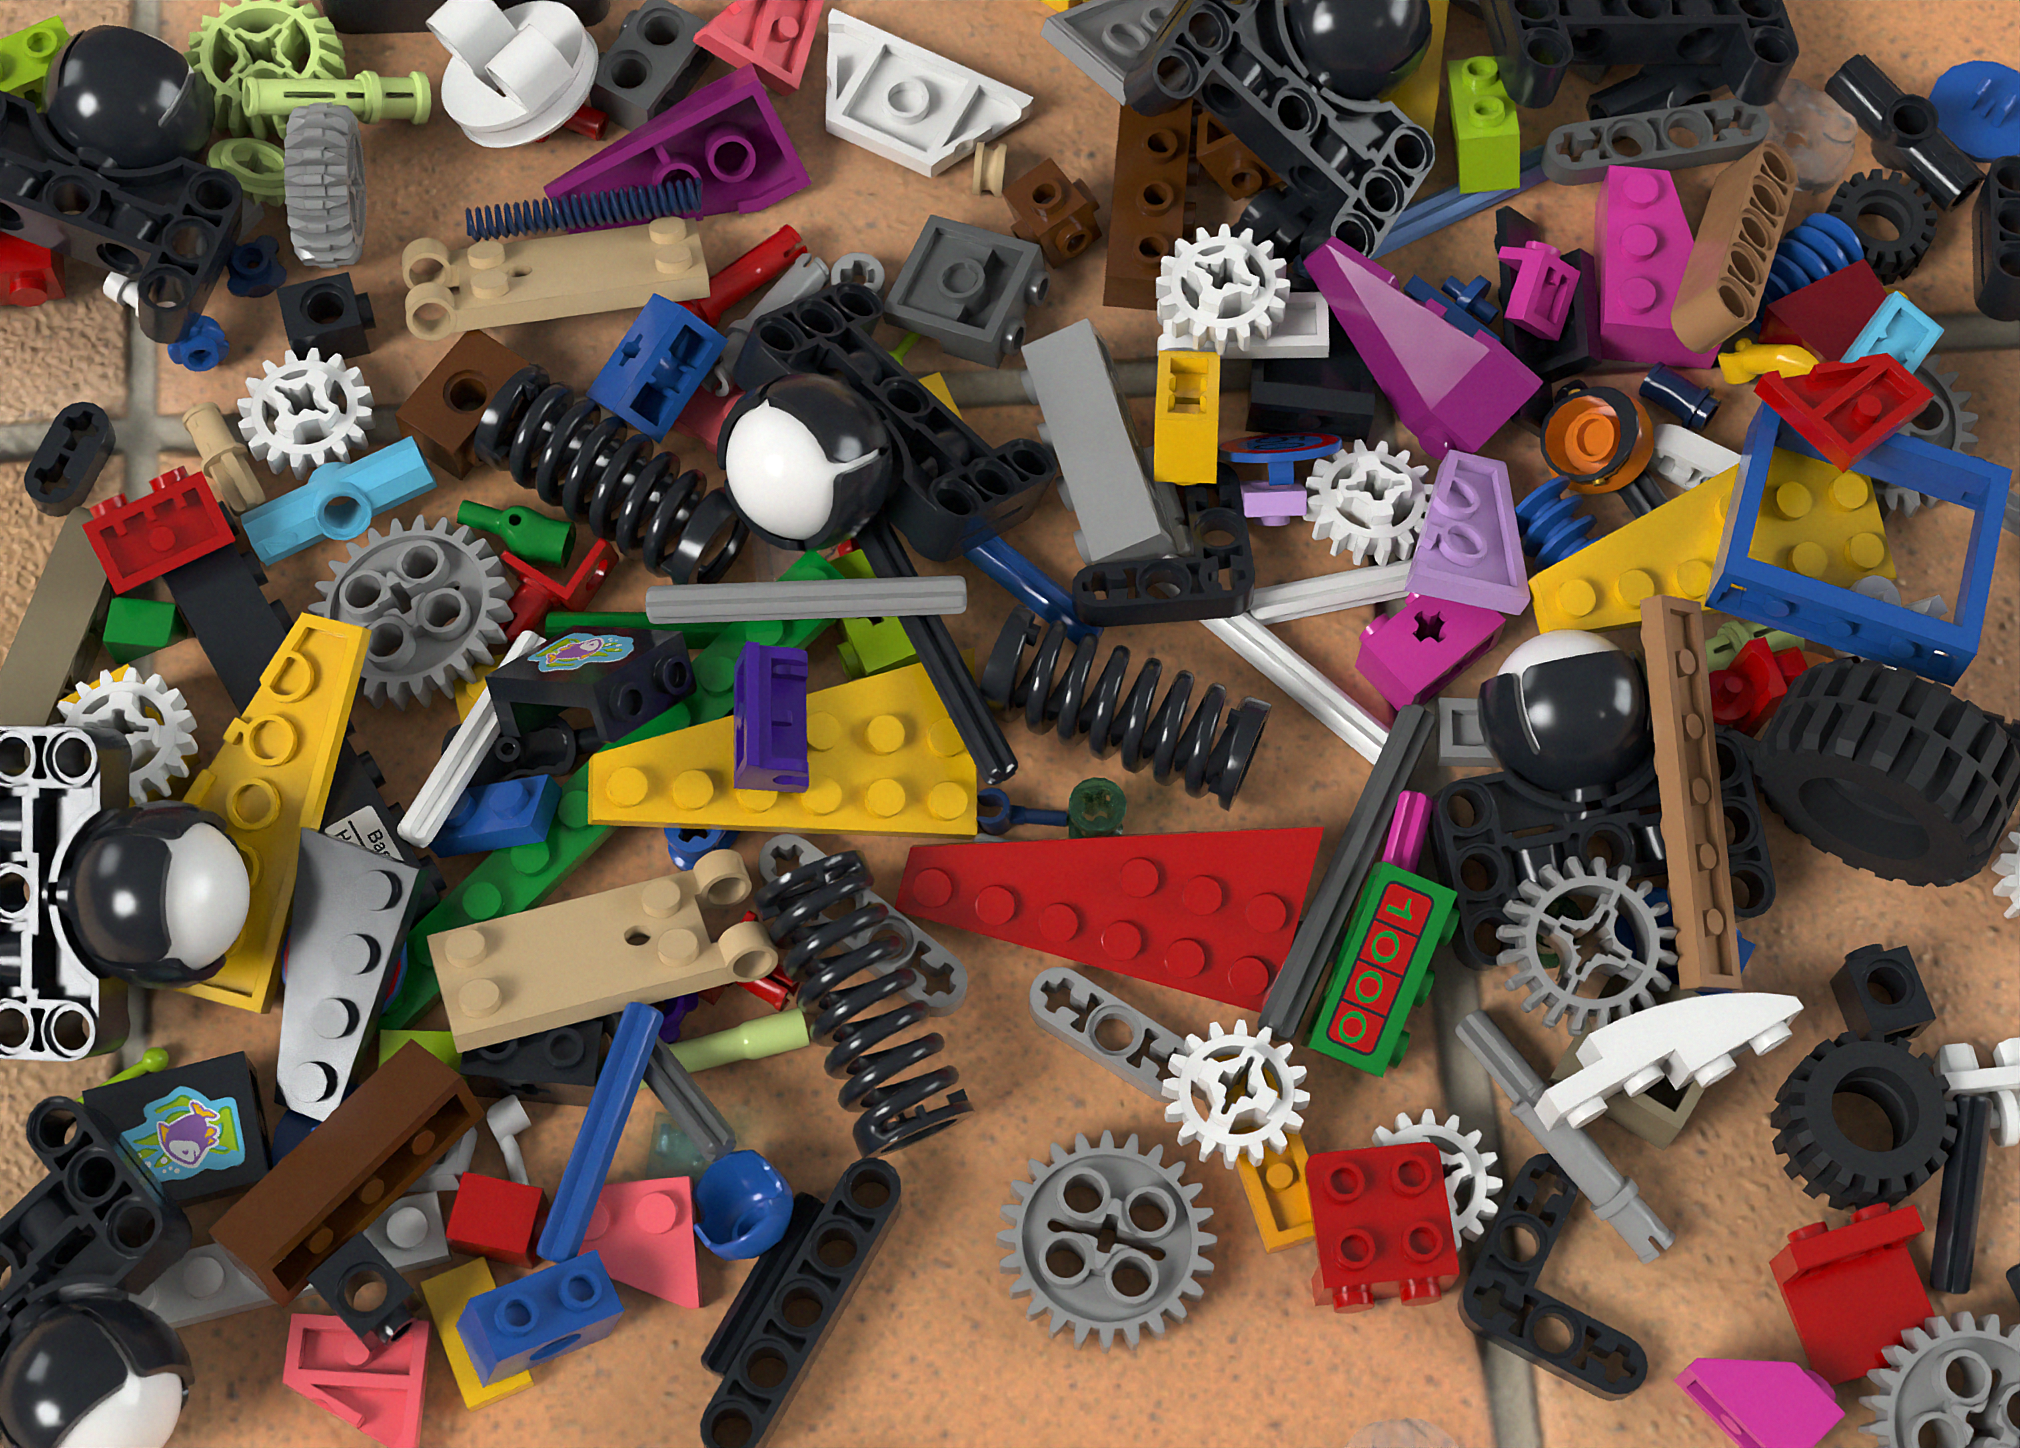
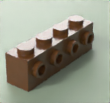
M1192 95L1163 114L1154 117L1143 116L1133 110L1129 104L1123 106L1120 103L1103 306L1157 311L1159 299L1156 298V278L1161 277V260L1163 256L1175 257L1176 240L1182 239V237L1193 238L1196 202L1185 201L1186 186L1197 187L1200 161L1196 158L1197 151L1189 150L1190 135L1197 136L1198 116L1203 114L1204 106L1193 99Z
M411 1038L390 1059L386 1060L352 1095L335 1108L298 1146L284 1156L245 1196L232 1205L207 1232L232 1264L284 1309L310 1284L306 1278L359 1231L363 1233L473 1127L485 1113L462 1076Z

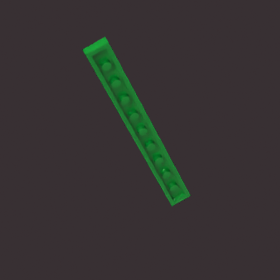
M807 551L776 582L846 578L816 551ZM836 618L734 621L691 662L697 683L695 694L617 742L606 743L597 753L734 715V665L746 641L759 642V645L792 647L804 650ZM589 761L561 786L563 791L545 841L496 849L408 933L406 939L407 973L400 994L385 1013L380 1015L375 1030L378 1035L379 1030L412 1029L443 999L429 950L428 935L536 909L621 827L588 825Z

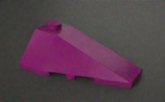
M752 63L694 92L548 183L543 188L551 204L553 196L558 199L561 215V197L564 194L568 199L572 216L571 195L573 193L577 196L581 212L580 195L582 192L587 196L589 208L590 193L592 191L595 192L600 209L599 192L601 190L606 193L608 205L609 191L611 188L615 190L619 205L618 190L620 187L625 190L628 202V188L632 186L638 202L637 188L639 185L644 187L647 198V186L649 183L652 184L657 199L656 185L659 182L663 184L665 195L666 183L668 181L672 182L676 195V182L678 179L682 182L685 192V181L689 178L692 181L695 192V179L699 177L703 184L701 186V210L699 213L695 212L692 208L691 212L687 214L682 207V213L679 216L674 213V210L671 216L681 219L695 217L696 221L704 220L703 217L736 211L739 214L760 211L811 185L812 182ZM663 210V215H662L661 217L667 216V215L664 213V210ZM644 213L641 221L635 216L633 221L630 222L625 216L623 223L615 219V222L610 224L606 219L603 226L596 221L594 227H591L587 222L586 226L582 228L577 223V227L574 230L569 225L566 230L568 234H577L650 224L658 217L654 213L650 220Z
M1331 236L1303 261L1306 270L1400 420L1418 438L1421 448L1433 458L1443 461L1450 449L1468 454L1476 452L1542 385L1543 381L1496 339L1480 329L1472 338L1443 319L1447 313L1446 307L1432 298L1427 303L1409 298L1399 291V282L1394 274L1335 236Z

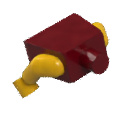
M1862 259L1766 305L1758 344H1752L1751 340L1747 337L1741 338L1735 342L1734 348L1736 353L1728 354L1721 352L1717 355L1724 381L1733 385L1743 384L1754 379L1758 374L1764 375L1767 372L1779 370L1782 378L1810 373L1814 364L1840 361L1885 298L1898 290L1882 287L1870 265L1865 259ZM1898 291L1901 295L1908 299L1907 295L1904 292Z

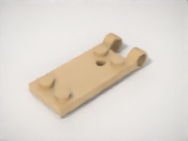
M665 216L653 220L650 224L503 244L497 241H482L473 244L467 249L449 251L443 243L436 239L421 238L411 242L402 254L403 278L406 285L411 289L405 300L407 326L416 337L427 341L440 340L455 332L642 307L647 304L653 293L673 302L711 297L708 273L695 217L681 219L675 216ZM422 258H433L443 265L440 271L432 275H421L411 269V266ZM459 286L460 294L453 295L448 287ZM426 303H437L447 309V312L442 317L435 320H425L414 313L419 306Z
M730 849L715 850L701 857L692 870L428 935L429 950L457 1053L624 1011L625 1006L629 1002H639L647 1005L736 981H756L770 974L777 966L778 954L770 938L769 930L764 924L755 921L736 924L727 929L721 935L718 942L711 943L700 914L701 910L709 908L726 909L741 903L750 894L752 883L742 856ZM636 937L650 938L647 943L640 946H633L627 943V941Z

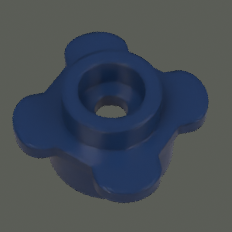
M261 235L253 243H245L241 246L235 244L225 265L228 267L230 274L227 287L231 294L237 297H264L286 282L287 272L278 263L276 255L280 250V246L274 237ZM256 262L259 264L254 269L248 268L250 263Z

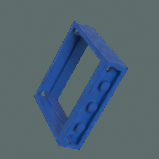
M1762 400L1747 430L1704 606L1872 661L1882 662V664L1890 667H1901L1916 672L1918 676L1954 687L1977 655L2012 469L1987 462L1980 457L1968 456L1928 443L1918 437L1906 436L1897 432L1848 469L1975 510L1952 624L1747 557L1774 446L1833 464ZM1734 584L1744 587V590L1731 587L1730 585ZM1937 650V651L1944 652V653H1947V654H1946V656H1943V655L1934 653V651Z

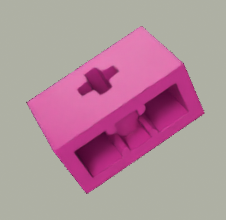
M1410 592L1405 599V604L1407 605L1392 618L1386 613L1380 615L1361 633L1359 640L1362 644L1355 668L1398 712L1404 705L1416 703L1423 706L1497 645L1507 620L1496 610Z

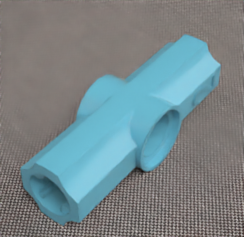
M411 435L351 464L345 462L323 464L314 470L308 479V484L240 515L253 549L261 562L269 566L327 538L334 540L356 538L365 532L371 523L372 517L438 487L417 440ZM336 497H351L345 504L338 506L328 505V502Z

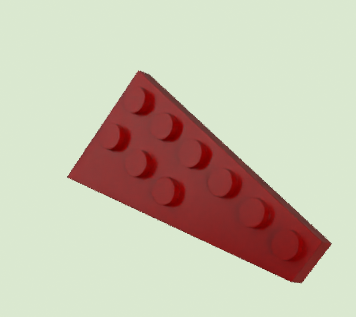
M1325 825L913 845L910 847L894 909L899 912L1262 1013L1291 950Z

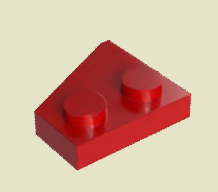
M1888 353L1863 356L1852 363L1832 361L1814 364L1809 374L1782 378L1779 370L1770 371L1761 376L1753 391L1843 473L1923 412L1935 395Z

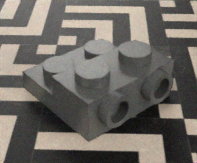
M930 214L884 303L882 316L885 324L940 340L943 353L999 369L1006 354L1016 356L1020 352L1027 329L1026 322L1023 319L1030 305L1041 307L1045 302L1050 289L1051 276L1046 271L1040 245Z

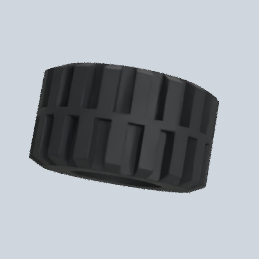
M1855 1030L1841 1033L1834 1042L1828 1038L1817 1045L1791 1072L1788 1079L1779 1088L1774 1099L1779 1105L1771 1113L1770 1120L1771 1128L1781 1130L1772 1141L1776 1155L1788 1154L1790 1161L1783 1167L1784 1171L1791 1180L1800 1174L1808 1182L1802 1191L1811 1198L1815 1199L1823 1192L1830 1196L1828 1207L1841 1211L1851 1202H1854L1856 1212L1883 1202H1888L1889 1206L1892 1207L1897 1205L1906 1196L1909 1197L1930 1179L1949 1157L1945 1151L1955 1143L1957 1129L1947 1125L1958 1116L1956 1101H1944L1943 1095L1951 1088L1945 1075L1934 1078L1928 1069L1935 1061L1925 1052L1918 1058L1910 1054L1908 1050L1912 1044L1911 1042L1898 1036L1892 1044L1884 1042V1032L1869 1030L1861 1040H1859ZM1841 1092L1857 1093L1877 1103L1888 1116L1892 1126V1150L1885 1152L1869 1151L1849 1141L1839 1130L1832 1113L1833 1094Z

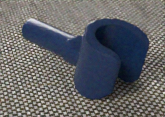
M997 788L984 789L977 795L981 805L1003 808L996 817H976L978 825L988 835H1003L1010 830L1013 824L1066 826L1067 811L1011 805L1007 795Z

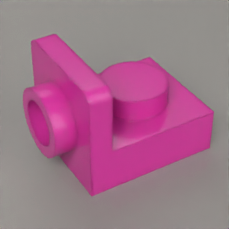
M1527 241L1524 248L1502 246L1497 259L1519 272L1504 318L1539 339L1559 341L1581 272L1559 259L1561 255L1559 249L1545 243Z

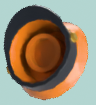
M1595 386L1581 391L1580 389H1575L1568 392L1569 395L1558 401L1545 416L1540 431L1541 452L1553 478L1560 475L1568 476L1571 483L1567 488L1584 494L1609 493L1631 483L1647 466L1654 448L1653 425L1645 408L1635 398L1611 387Z

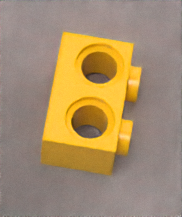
M1159 350L1155 407L1154 482H1172L1182 486H1190L1197 483H1216L1220 355L1217 352Z

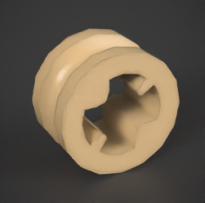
M977 141L972 195L980 196L982 191L990 190L996 198H1002L1001 191L1004 189L1007 144L1000 143L998 148L989 149L986 147L985 142Z

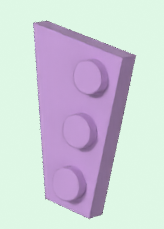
M1451 449L1448 451L1438 469L1404 591L1521 615L1531 597L1506 462Z

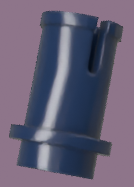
M1661 361L1656 363L1650 370L1639 389L1641 397L1648 398L1683 420L1681 426L1687 430L1694 427L1702 432L1710 424L1721 405V400L1713 396L1715 390L1712 387L1707 386L1704 389L1698 387L1666 367Z

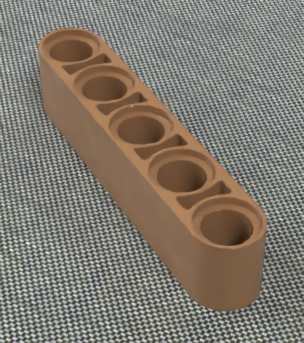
M1770 140L1759 144L1720 172L1716 177L1671 310L1670 319L1673 330L1684 346L1694 353H1707L1750 324L1756 317L1798 177L1791 157L1781 146Z

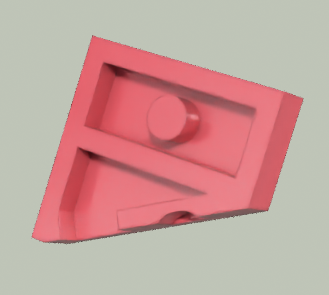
M693 1176L603 1184L577 1256L596 1249L609 1278L688 1309L704 1308L698 1235L693 1228V1225L697 1223L695 1201L692 1194L694 1189Z

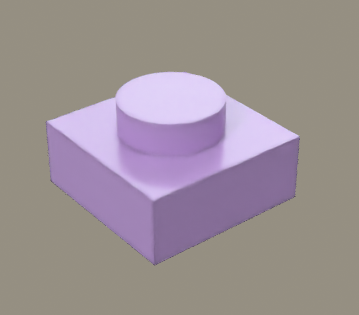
M1294 479L1293 485L1269 486V480L1240 481L1244 515L1246 517H1253L1254 524L1260 526H1282L1290 523V516L1307 515V491L1298 479Z

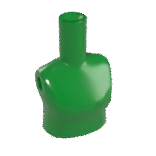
M465 499L462 501L457 515L458 524L500 535L513 555L533 568L548 566L564 570L569 563L576 540V525L574 522L555 520L525 506H511L503 511Z

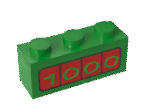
M1385 861L1374 863L1300 1045L1380 1078H1383L1387 1067L1397 1069L1410 1040V1033L1402 1030L1412 1005L1418 1008L1423 1006L1434 982L1435 971L1427 967L1437 944L1445 947L1457 926L1460 910L1452 906L1458 892Z

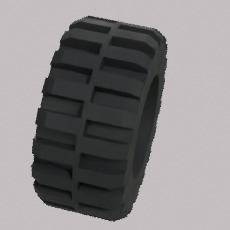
M1850 658L1835 659L1829 663L1822 662L1795 677L1754 752L1753 767L1756 786L1759 793L1764 794L1766 805L1774 814H1780L1784 818V824L1795 834H1802L1811 840L1810 845L1825 854L1830 852L1843 859L1842 863L1857 870L1861 867L1875 873V877L1888 881H1893L1894 879L1905 880L1911 886L1924 887L1929 883H1933L1936 887H1946L1971 878L1981 872L1982 868L1987 865L2020 799V756L2015 745L2007 743L2006 732L1996 721L1989 722L1982 716V709L1970 700L1962 701L1952 695V689L1937 681H1934L1932 684L1917 677L1916 672L1901 667L1893 670L1884 667L1882 662L1866 659L1859 664H1855Z

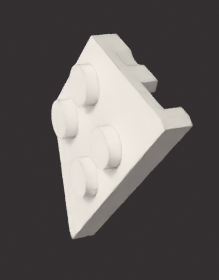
M832 8L828 14L826 131L924 176L933 178L976 151L977 141L987 144L1027 119L1033 111L1034 97L836 9Z

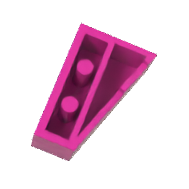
M1609 165L1595 202L1594 267L1602 359L1656 364L1661 361L1665 365L1711 369L1722 343L1707 353H1694L1679 340L1673 330L1670 319L1671 310L1694 245V240L1670 172L1667 170Z

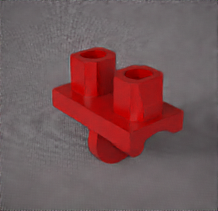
M1766 637L1747 641L1727 669L1708 673L1714 723L1733 725V729L1754 738L1768 719L1774 717L1795 677L1808 669L1801 650L1795 646L1772 652Z

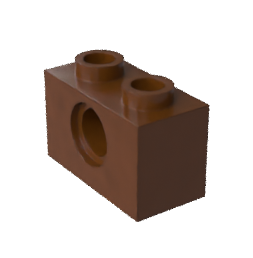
M479 329L466 331L394 414L402 440L412 435L417 440L427 459L462 481L474 466L480 467L486 463L476 457L474 440L479 423L488 405L508 379L520 369L531 365V363ZM522 397L509 420L508 426L512 421H521L531 401ZM479 401L484 403L480 408L473 411L459 410L468 402Z

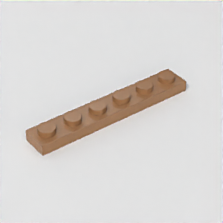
M1660 594L1640 600L1642 618L1640 636L1645 649L1655 743L1654 768L1659 781L1662 810L1660 829L1665 841L1669 877L1667 895L1672 907L1673 925L1677 930L1674 953L1677 954L1678 959L1675 966L1679 973L1680 990L1714 993L1741 990V971L1701 602Z

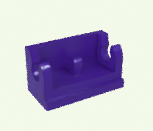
M746 641L734 665L735 789L805 793L809 787L806 720L807 651L792 647L759 645V642Z

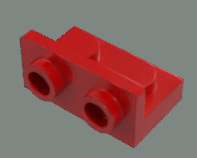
M184 466L178 467L150 480L149 484L153 493L130 503L124 492L89 508L94 520L83 524L82 527L116 595L122 594L236 541L202 470L189 476Z

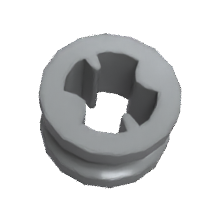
M863 252L849 253L842 256L834 264L831 271V286L840 282H853L855 275H862L866 277V283L863 285L876 292L883 300L885 295L884 269L880 261L872 255Z

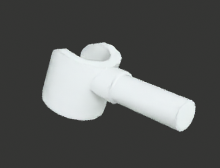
M509 1095L490 1106L487 1111V1121L490 1130L500 1145L501 1153L504 1154L511 1182L529 1185L520 1147L514 1135L530 1127L531 1122L517 1097Z

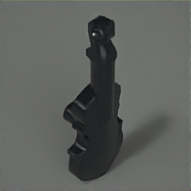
M556 715L521 737L503 736L502 732H500L466 788L511 781L525 776L533 777L545 774L553 777L564 776L574 768L578 755L599 751L606 743L600 741L596 726L574 730L559 715ZM462 724L456 725L445 735L442 742L441 757Z

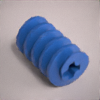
M1817 212L1803 219L1800 226L1790 229L1783 239H1780L1756 317L1747 326L1759 335L1766 305L1864 259V252L1860 241L1852 229L1843 221L1830 214Z
M1560 475L1547 481L1531 492L1515 508L1519 537L1522 538L1521 548L1526 556L1536 557L1533 566L1537 573L1607 536V534L1600 535L1590 540L1586 536L1598 522L1594 514L1576 520L1573 517L1584 503L1581 495H1573L1563 500L1560 498V495L1571 483L1568 476Z

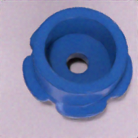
M201 315L197 324L190 330L189 337L179 343L169 344L167 350L170 359L175 364L183 363L191 371L203 372L212 369L218 362L223 361L229 354L230 345L227 340H224L225 333L221 330L218 322L208 316Z

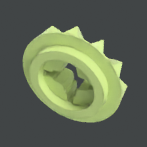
M254 138L225 139L217 142L210 148L206 166L223 169L233 174L241 183L243 198L250 200L254 206L259 202H266L273 207H280L283 201H285V184L283 182L285 178L283 162L285 151L269 142Z

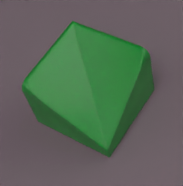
M116 597V599H111L103 643L115 664H125L186 640L188 629L174 603Z

